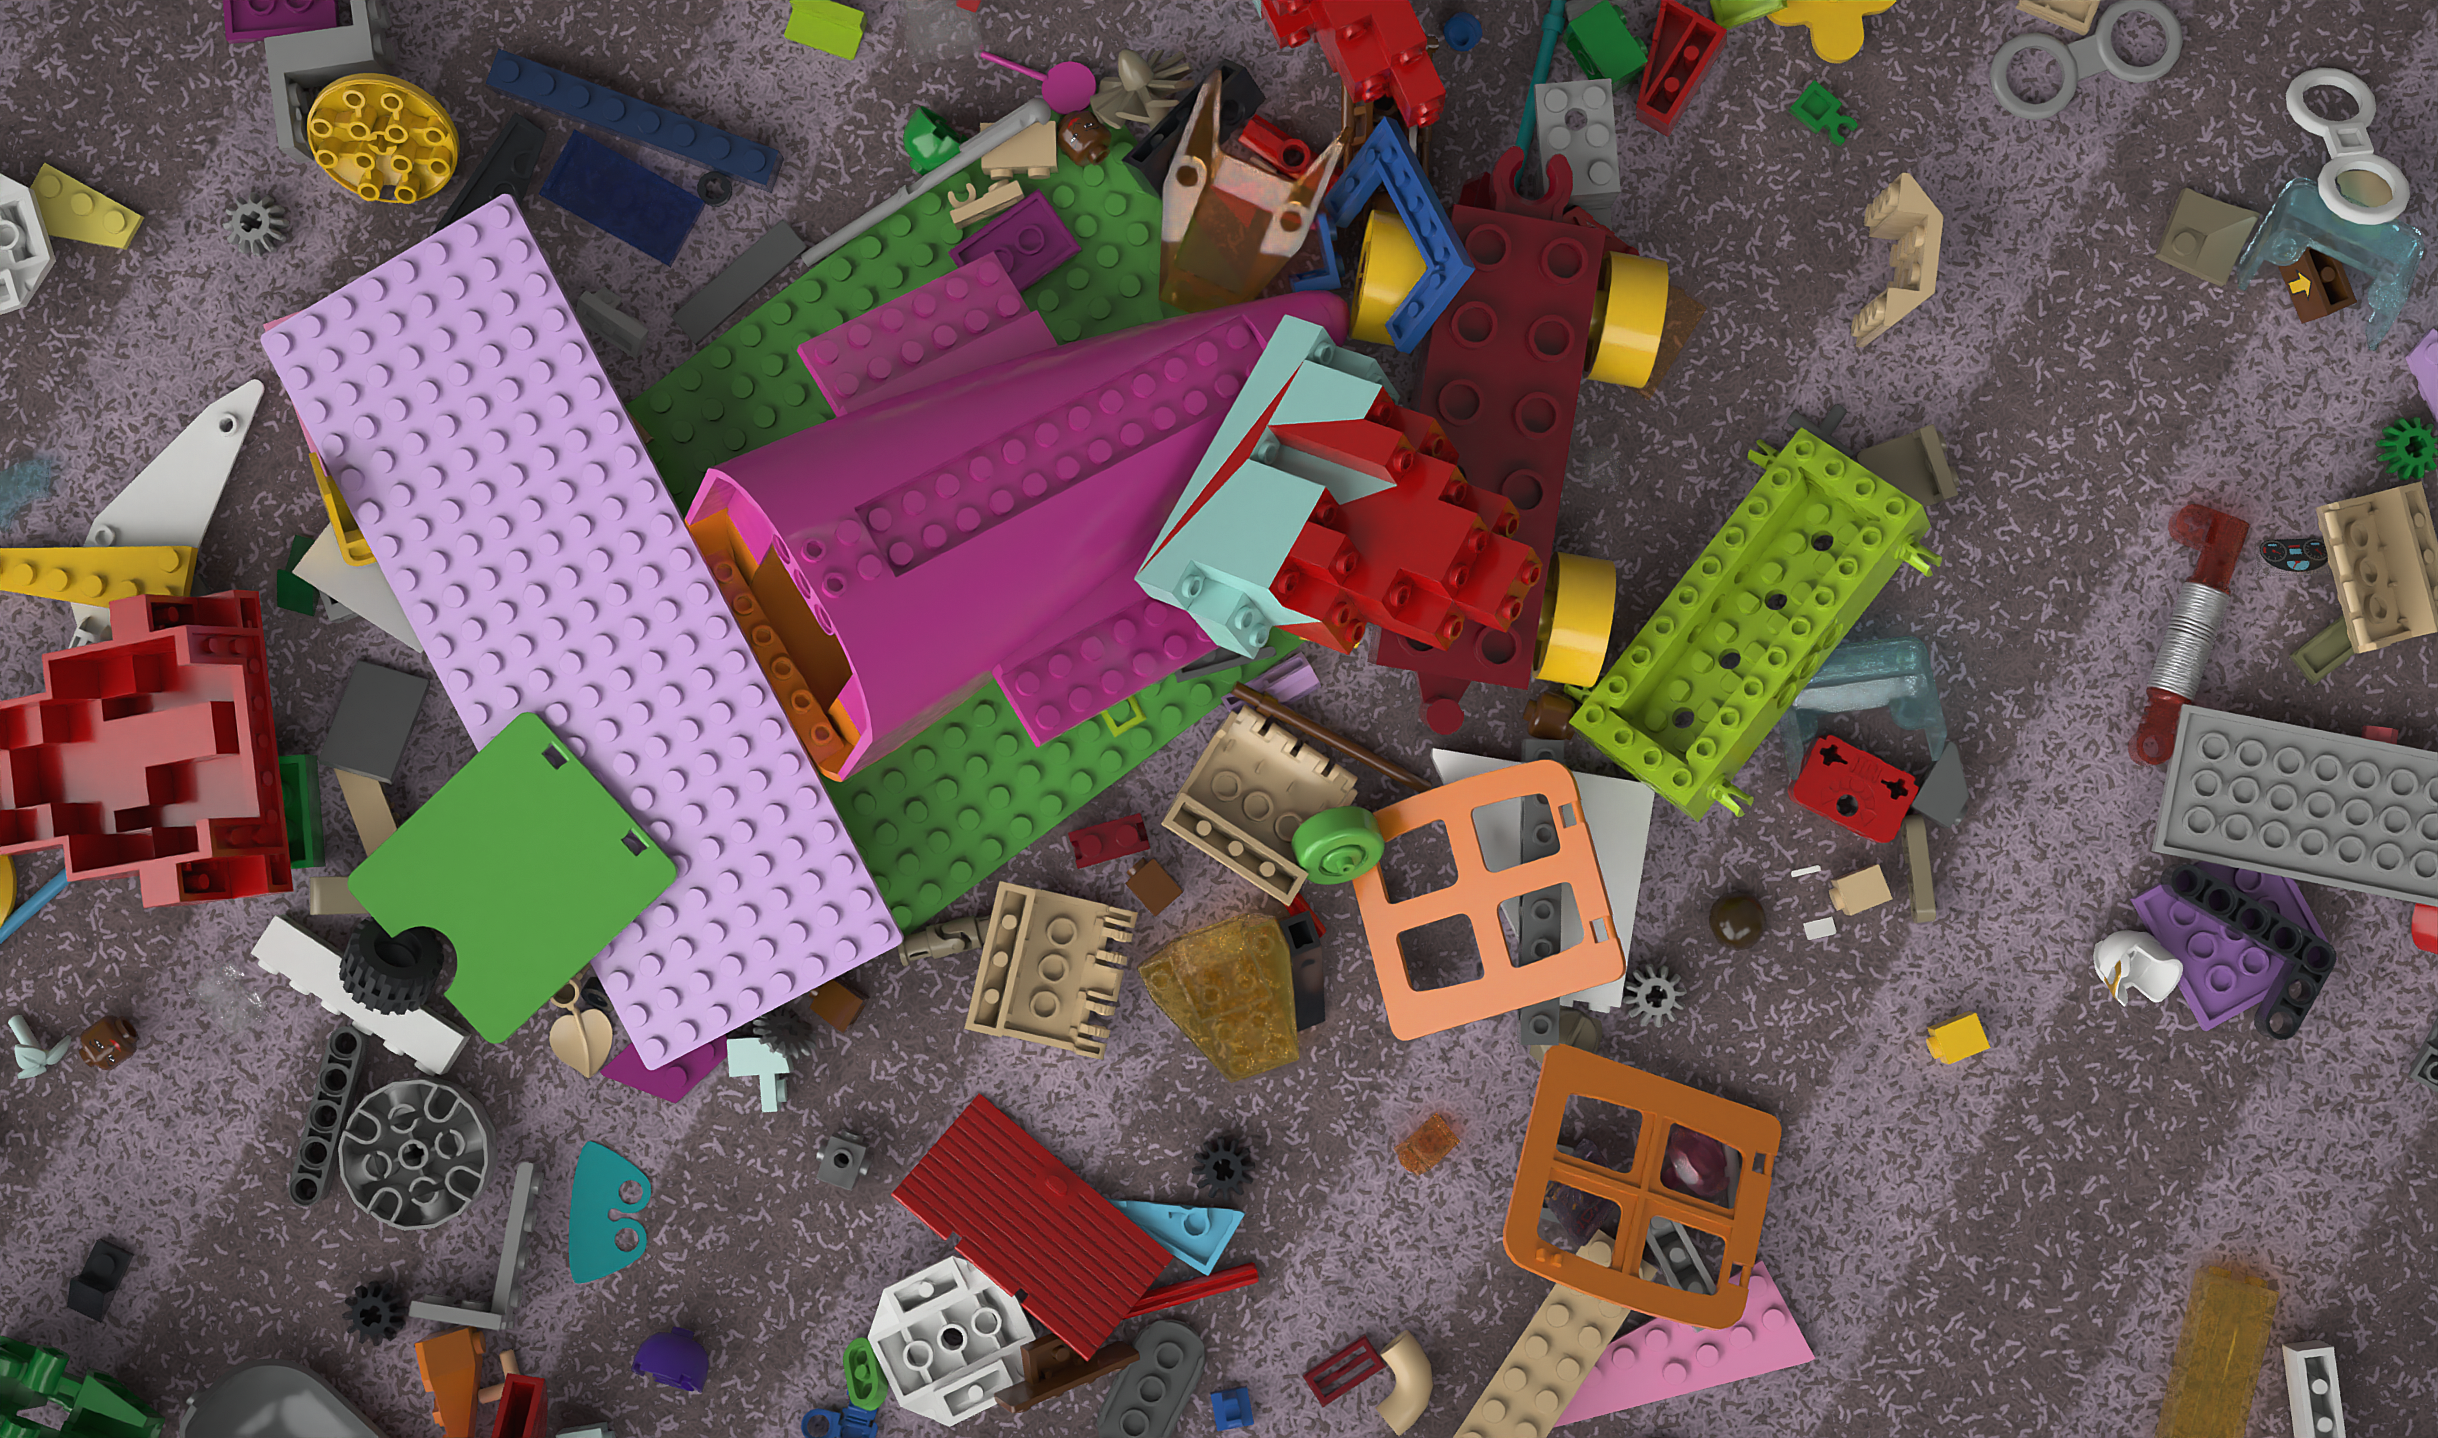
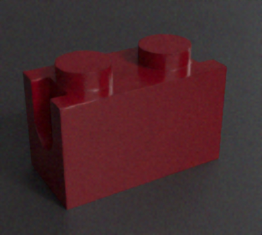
M1141 813L1068 833L1075 853L1077 869L1151 849Z

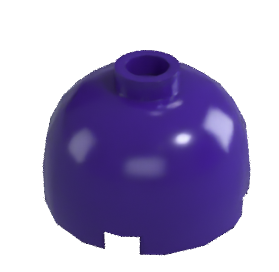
M673 1326L671 1333L657 1332L650 1335L640 1345L631 1371L644 1377L645 1371L653 1373L652 1377L655 1378V1382L693 1392L695 1389L702 1393L709 1370L708 1355L704 1347L693 1340L695 1333Z

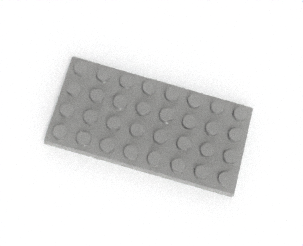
M2180 704L2152 851L2438 907V753Z

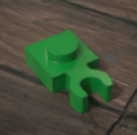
M1815 80L1788 110L1815 134L1824 127L1828 130L1830 141L1837 146H1841L1845 142V139L1838 134V126H1846L1852 132L1858 127L1857 122L1852 117L1840 116L1836 113L1842 103Z

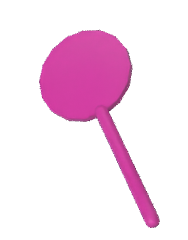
M982 51L980 54L986 60L1043 81L1041 87L1043 99L1049 104L1050 109L1058 114L1067 115L1075 110L1079 112L1085 110L1091 104L1090 96L1096 94L1095 77L1090 69L1081 63L1072 61L1059 63L1045 75L986 51Z

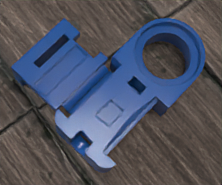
M850 1400L848 1408L842 1409V1413H844L842 1420H840L842 1415L840 1413L819 1408L813 1409L803 1417L801 1430L805 1438H876L878 1425L873 1422L871 1428L869 1424L871 1420L875 1421L878 1408L867 1411L855 1406ZM817 1415L826 1417L830 1424L827 1434L822 1437H814L808 1431L810 1419Z

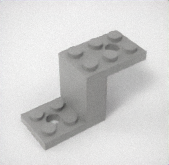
M350 0L353 25L264 38L279 150L296 162L305 163L313 161V153L307 137V114L311 110L312 101L309 92L304 91V88L329 85L339 78L359 73H378L391 76L390 65L395 64V52L392 43L386 41L385 28H390V16L386 5H381V0Z
M1611 78L1535 84L1534 97L1540 164L1532 179L1534 200L1542 198L1547 192L1549 186L1548 177L1545 173L1547 161L1555 154H1562L1567 158L1573 172V190L1563 211L1574 205L1580 206L1592 215L1595 221L1612 230L1610 208L1621 191ZM1571 111L1582 113L1586 120V126L1581 130L1570 129L1565 123L1566 114Z

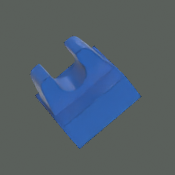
M1247 1385L1210 1392L1217 1431L1254 1424Z

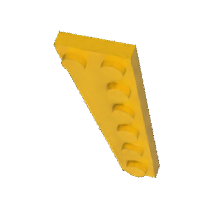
M190 546L0 548V590L109 608V601L142 594L190 597L198 548Z

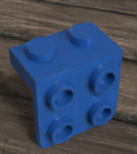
M1320 208L1312 209L1324 267L1288 275L1293 293L1309 290L1328 291L1341 288L1339 278L1345 277L1341 254L1338 255L1337 251L1333 252L1331 241L1337 240L1333 217L1330 218L1329 214L1325 215Z

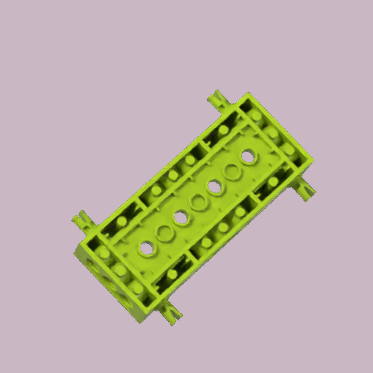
M1802 427L1781 453L1766 444L1762 439L1756 441L1759 449L1765 455L1750 449L1747 459L1767 471L1597 687L1595 685L1590 688L1581 686L1583 690H1580L1569 684L1564 686V692L1567 695L1572 696L1583 704L1569 721L1579 736L1697 823L1716 800L1735 813L1737 817H1742L1745 814L1733 799L1751 806L1754 798L1732 784L1731 780L1903 561H1906L1922 572L1926 577L1932 576L1933 573L1930 566L1923 560L1938 567L1942 562V556L1935 554L1918 543L1931 527L1922 504ZM1828 535L1833 538V544L1828 550L1817 551L1814 549V542L1820 536ZM1783 594L1787 596V602L1783 608L1779 610L1768 608V601L1773 595ZM1738 653L1741 656L1738 666L1733 669H1725L1721 666L1725 655ZM1685 711L1692 712L1694 714V721L1689 727L1678 728L1675 726V720L1680 713Z

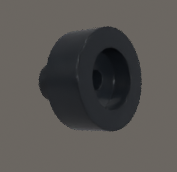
M590 977L581 990L582 998L589 1005L601 1011H613L614 1006L599 978Z

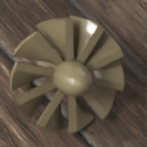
M1122 50L1118 58L1119 76L1104 77L1100 81L1098 94L1090 96L1093 112L1100 124L1106 122L1115 129H1121L1128 119L1148 124L1152 130L1168 115L1169 107L1176 106L1179 103L1178 100L1166 99L1165 96L1193 87L1195 84L1194 80L1180 81L1194 71L1190 62L1177 66L1184 58V52L1179 51L1156 67L1164 53L1163 50L1156 51L1148 62L1134 50Z

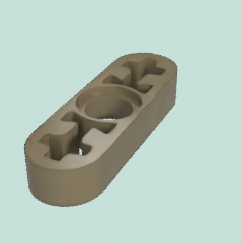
M1921 814L1905 815L1900 829L1905 864L1909 863L1910 875L1906 876L1912 919L1914 923L1932 922L1936 919V906L1924 819Z

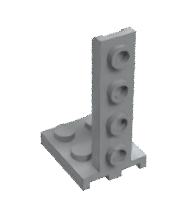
M523 1162L517 1168L493 1302L470 1299L469 1301L462 1300L461 1305L454 1304V1296L434 1293L432 1295L424 1294L423 1300L411 1302L409 1316L493 1330L513 1329L516 1315L513 1313L514 1307L519 1308L523 1295V1285H518L521 1270H526L530 1257V1248L525 1247L527 1234L534 1231L537 1219V1210L532 1209L535 1194L540 1195L544 1181V1173L539 1172L540 1164Z

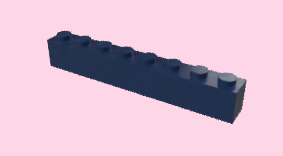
M499 48L486 80V84L497 94L711 172H719L725 177L769 193L773 191L784 161L779 150Z

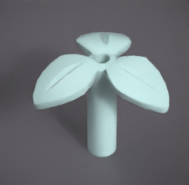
M16 1015L8 1021V1024L21 1043L15 1045V1057L18 1065L25 1070L17 1074L18 1079L35 1077L46 1072L45 1065L57 1063L68 1050L71 1042V1036L69 1035L57 1043L52 1050H44L22 1015Z

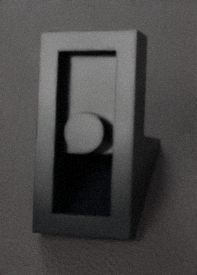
M101 1238L96 1240L81 1274L72 1277L70 1280L67 1307L101 1323L134 1254Z

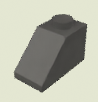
M1943 741L1916 785L1919 787L1918 792L1909 806L1910 809L1941 828H1951L1952 824L1957 826L1968 811V806L1964 804L1969 798V793L1957 745L1951 741Z

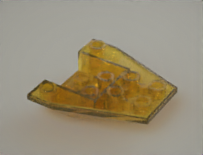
M1251 913L1234 916L1176 937L1137 965V970L1151 1000L1230 1083L1299 1060L1300 1052L1290 947L1275 916Z

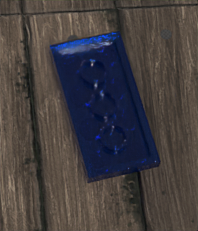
M575 129L538 193L546 200L670 268L707 204L699 197Z

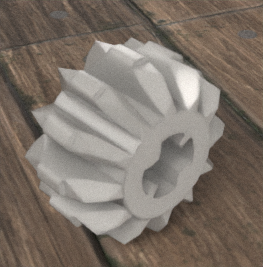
M255 192L250 193L248 202L242 197H236V204L239 208L237 210L227 208L226 213L233 217V219L222 224L224 229L232 231L227 238L228 242L232 245L239 244L238 251L245 255L252 250L253 255L262 257L265 248L272 253L277 252V247L273 241L275 238L281 242L287 241V237L280 233L279 229H285L290 226L289 221L281 218L285 213L284 207L274 205V198L266 195L261 199ZM252 220L262 222L259 229L251 228L250 224Z
M1646 964L1645 971L1647 977H1644L1640 971L1635 969L1632 971V975L1638 981L1637 985L1627 981L1624 982V988L1634 991V995L1622 997V1002L1625 1004L1636 1003L1628 1011V1015L1633 1018L1642 1012L1640 1024L1643 1026L1648 1025L1652 1015L1653 1022L1658 1028L1663 1026L1662 1014L1668 1020L1674 1022L1677 1018L1670 1010L1672 1006L1680 1010L1685 1008V1004L1676 1001L1675 996L1685 995L1687 993L1686 989L1682 987L1673 988L1680 981L1681 977L1678 974H1673L1666 980L1669 968L1665 965L1659 968L1656 976L1653 964ZM1657 985L1656 990L1663 991V997L1658 998L1657 1005L1652 1006L1653 1002L1646 1001L1645 994L1651 993V987Z

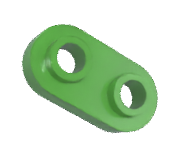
M863 1337L856 1338L847 1346L843 1356L849 1397L855 1406L872 1411L881 1406L887 1396V1378L869 1340Z

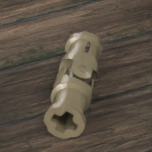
M991 914L978 918L975 915H971L943 924L927 926L926 931L904 936L903 942L897 946L902 965L908 966L910 961L930 956L937 959L949 954L981 948L983 943H985ZM962 932L968 935V938L963 939Z

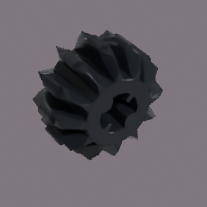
M1221 1135L1217 1137L1218 1149L1215 1150L1212 1144L1206 1140L1203 1146L1209 1155L1206 1156L1201 1152L1194 1154V1159L1205 1164V1166L1193 1167L1192 1174H1205L1206 1176L1197 1182V1187L1202 1189L1211 1183L1212 1186L1208 1196L1214 1198L1218 1188L1223 1189V1199L1226 1201L1230 1199V1187H1233L1238 1195L1244 1194V1189L1238 1182L1239 1180L1252 1184L1253 1177L1242 1172V1170L1254 1169L1255 1162L1241 1161L1251 1151L1249 1147H1245L1236 1153L1235 1150L1239 1144V1139L1237 1138L1232 1139L1229 1148H1224L1225 1139ZM1222 1159L1230 1160V1168L1234 1171L1230 1176L1228 1173H1225L1224 1178L1217 1175V1168L1213 1165L1216 1161H1219L1221 1164Z
M377 1280L371 1281L368 1289L363 1285L354 1289L356 1297L350 1296L345 1300V1304L352 1310L342 1314L344 1320H353L354 1323L347 1328V1333L352 1334L359 1330L358 1342L363 1344L371 1338L374 1346L382 1344L383 1338L388 1341L394 1340L397 1337L395 1329L402 1330L406 1326V1322L397 1317L409 1312L408 1307L397 1306V1302L404 1298V1294L400 1292L393 1297L390 1296L393 1284L387 1283L381 1289ZM374 1306L381 1310L377 1314H382V1317L376 1321L370 1317L373 1312H368Z

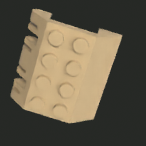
M999 881L964 1029L1002 1037V1035L1071 1050L1078 1055L1103 1060L1107 1043L1090 1039L1089 1037L1094 1035L1109 1038L1110 1030L1101 1025L1089 1024L1090 1010L1100 1015L1114 1016L1116 1007L1098 1002V999L1117 1002L1124 970L1108 966L1107 961L1126 965L1128 958L1123 953L1106 951L1105 946L1108 937L1120 942L1132 941V933L1115 929L1117 924L1135 928L1138 912L1043 889Z

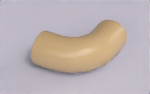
M1409 1330L1401 1332L1380 1352L1382 1358L1395 1374L1396 1385L1393 1392L1375 1408L1398 1436L1409 1429L1427 1408L1433 1388L1431 1363L1421 1344Z

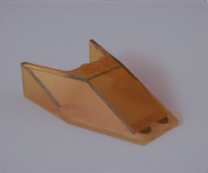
M1216 68L1201 87L1163 185L1159 300L1190 314L1253 301L1304 243L1353 131V128L1346 126L1297 180H1288L1222 150L1219 143L1222 71Z

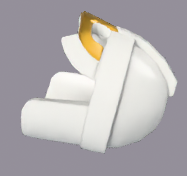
M2122 930L2112 933L2104 941L2095 944L2093 954L2095 970L2100 979L2109 988L2112 996L2124 1007L2128 1003L2127 988L2134 986L2155 1003L2161 1002L2173 991L2182 976V963L2147 932Z

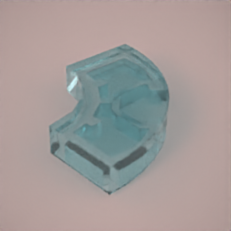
M26 461L0 472L1 532H9L12 519L22 506L36 499L49 498L52 461Z

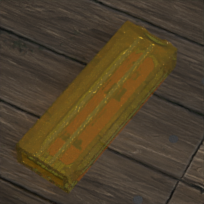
M2209 1265L2208 1272L2196 1269L2154 1438L2244 1437L2279 1296L2278 1291L2267 1287L2268 1280L2247 1274L2244 1281L2231 1278L2232 1271Z

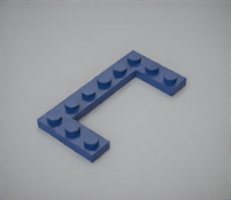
M1384 116L1323 202L1331 218L1333 217L1335 225L1347 228L1382 181L1384 182L1428 267L1385 324L1397 350L1410 354L1476 268L1397 120Z

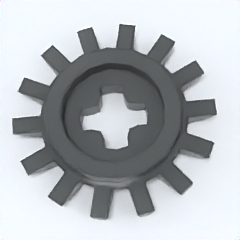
M773 1009L759 1016L760 1018H755L753 1024L759 1026L754 1028L753 1032L762 1036L759 1040L760 1044L766 1043L770 1047V1052L773 1054L775 1051L781 1053L783 1058L788 1059V1055H794L796 1060L802 1058L801 1052L809 1057L812 1054L811 1049L815 1050L817 1046L814 1041L817 1036L813 1031L809 1030L811 1025L807 1022L798 1023L800 1018L798 1015H795L792 1019L789 1018V1012L785 1009L781 1011V1014L777 1009ZM782 1028L789 1030V1037L782 1035Z

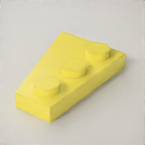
M46 163L43 164L30 187L35 192L48 236L127 250L144 219L143 216Z

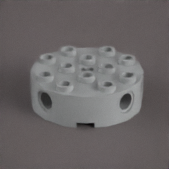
M433 1076L395 1081L367 1095L350 1116L338 1146L340 1176L353 1202L378 1221L404 1231L435 1228L471 1209L490 1186L498 1161L496 1129L483 1104L461 1085ZM423 1148L425 1155L415 1157L413 1150Z

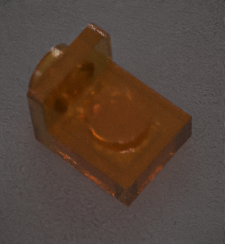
M1435 1113L1393 1149L1399 1155L1398 1159L1401 1165L1409 1172L1419 1176L1431 1170L1460 1140L1440 1116Z

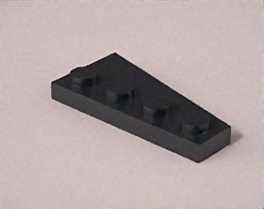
M515 112L431 235L502 194L513 195L521 209L546 141L547 133Z

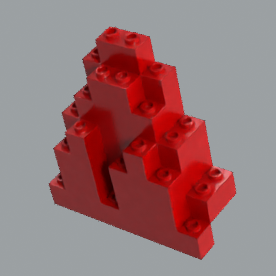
M229 590L200 597L142 594L109 601L113 640L42 654L46 692L0 701V856L23 855L51 849H64L67 882L112 880L140 876L143 908L198 905L229 899L255 898L294 892L259 591Z

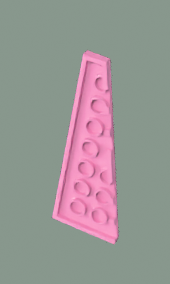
M1760 1259L1755 1262L1754 1268L1751 1271L1748 1286L1749 1293L1743 1315L1733 1326L1719 1331L1704 1329L1695 1333L1690 1325L1653 1317L1610 1341L1554 1427L1807 1363L1815 1359L1766 1266ZM1742 1269L1730 1275L1728 1283L1739 1286Z

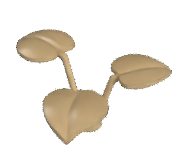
M590 962L550 999L554 1005L572 1011L573 1015L566 1014L559 1017L554 1022L549 1036L550 1045L555 1055L562 1062L576 1069L587 1078L594 1076L604 1064L609 1054L613 1037L611 1022L601 1010L590 1008L580 1014L579 1008L575 1005L582 989L580 980L591 967Z

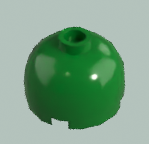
M925 106L918 107L905 126L903 135L904 149L912 158L909 165L922 176L962 152L959 150V146L969 140L964 134L960 137L955 130L945 124L947 122L945 118Z

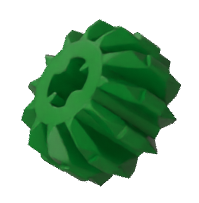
M2413 417L2408 422L2404 418L2396 419L2394 427H2384L2382 433L2386 439L2378 440L2375 445L2385 449L2386 452L2377 456L2376 460L2379 462L2389 460L2390 462L2386 467L2385 473L2392 474L2397 471L2400 480H2407L2410 476L2417 480L2424 477L2425 470L2429 472L2435 470L2437 465L2433 458H2438V449L2435 448L2434 444L2438 443V435L2433 437L2430 435L2434 424L2427 423L2421 427L2420 418ZM2413 443L2415 451L2407 454L2405 446Z

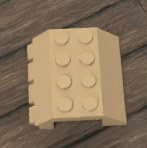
M2422 482L2315 508L2318 516V525L2328 554V563L2332 569L2337 587L2338 600L2342 606L2346 621L2347 634L2354 653L2376 650L2390 646L2391 643L2438 632V542Z
M1244 704L1239 713L1231 710L1215 732L1173 799L1161 824L1289 906L1309 873L1299 868L1296 864L1291 849L1294 833L1303 822L1321 811L1339 806H1350L1358 794L1357 790L1352 788L1358 777L1335 763L1330 772L1326 771L1324 768L1328 764L1329 758L1306 743L1297 752L1293 749L1298 741L1297 737L1274 722L1267 731L1263 730L1261 727L1267 718Z

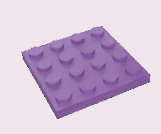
M2198 861L2193 864V866L2200 868L2328 942L2294 879L2204 861ZM2181 871L2176 877V886L2179 890L2183 891L2189 885V877L2186 872ZM2161 882L2130 899L2149 934L2182 963L2183 972L2177 985L2202 1030L2208 1031L2263 1001L2284 961L2169 896L2163 890ZM2217 890L2212 891L2208 898L2209 905L2213 910L2218 909L2222 903V896ZM2250 909L2245 910L2241 917L2242 924L2246 929L2250 928L2255 920L2254 914ZM2283 928L2278 929L2274 936L2275 943L2279 948L2284 946L2287 941V933ZM2316 947L2311 948L2307 955L2308 962L2312 967L2320 959V953ZM2296 979L2292 981L2290 985L2296 983L2298 980Z

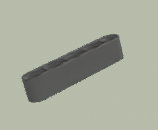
M353 1025L337 1028L328 1039L288 1187L290 1199L299 1206L308 1207L321 1202L328 1196L331 1190L339 1160L338 1146L352 1112L370 1042L369 1036L356 1029ZM346 1032L356 1037L357 1047L353 1052L346 1051L342 1046V1038ZM336 1069L342 1070L347 1076V1083L343 1089L333 1084L332 1074ZM326 1105L336 1110L337 1120L333 1125L323 1120L322 1111ZM315 1142L324 1144L327 1149V1157L324 1161H319L313 1156L312 1147ZM306 1178L316 1183L317 1193L315 1197H309L303 1192L302 1184Z

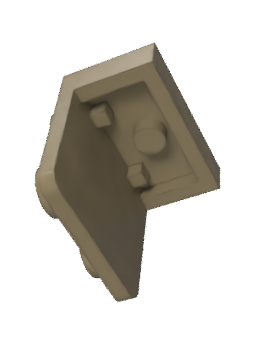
M1934 424L1863 449L1856 455L1858 464L1922 504L1923 508L1958 495L1956 488L1960 486L1957 472L1953 466L1949 467L1944 455V452H1947V444L1942 432L1936 431Z

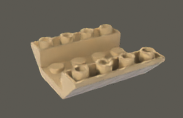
M1901 173L1892 183H1889L1885 190H1882L1874 198L1873 204H1868L1866 207L1864 225L1870 227L1869 237L1898 240V245H1892L1889 259L1890 267H1895L1894 281H1888L1886 290L1860 310V314H1854L1851 336L1857 337L1856 347H1865L1935 293L1944 216L1910 173Z

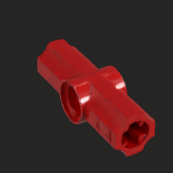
M1257 114L1249 121L1238 139V143L1323 199L1344 172L1310 150L1304 141L1292 138ZM1289 151H1297L1303 156L1304 161L1299 166L1291 167L1284 162L1283 156Z

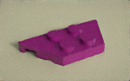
M724 1034L655 1070H649L645 1067L632 1042L606 1065L600 1073L604 1077L676 1104L728 1056L727 1039L729 1038L727 1034Z

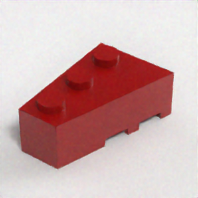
M1661 0L1648 62L1637 100L1636 120L1669 137L1727 44V29L1675 0Z

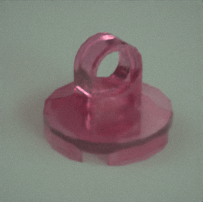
M1684 1126L1673 1131L1668 1138V1153L1673 1167L1664 1173H1660V1180L1664 1187L1673 1190L1685 1182L1698 1195L1707 1198L1725 1190L1730 1182V1177H1724L1722 1168L1727 1166V1162L1716 1142L1711 1137L1701 1133L1697 1134L1695 1131Z

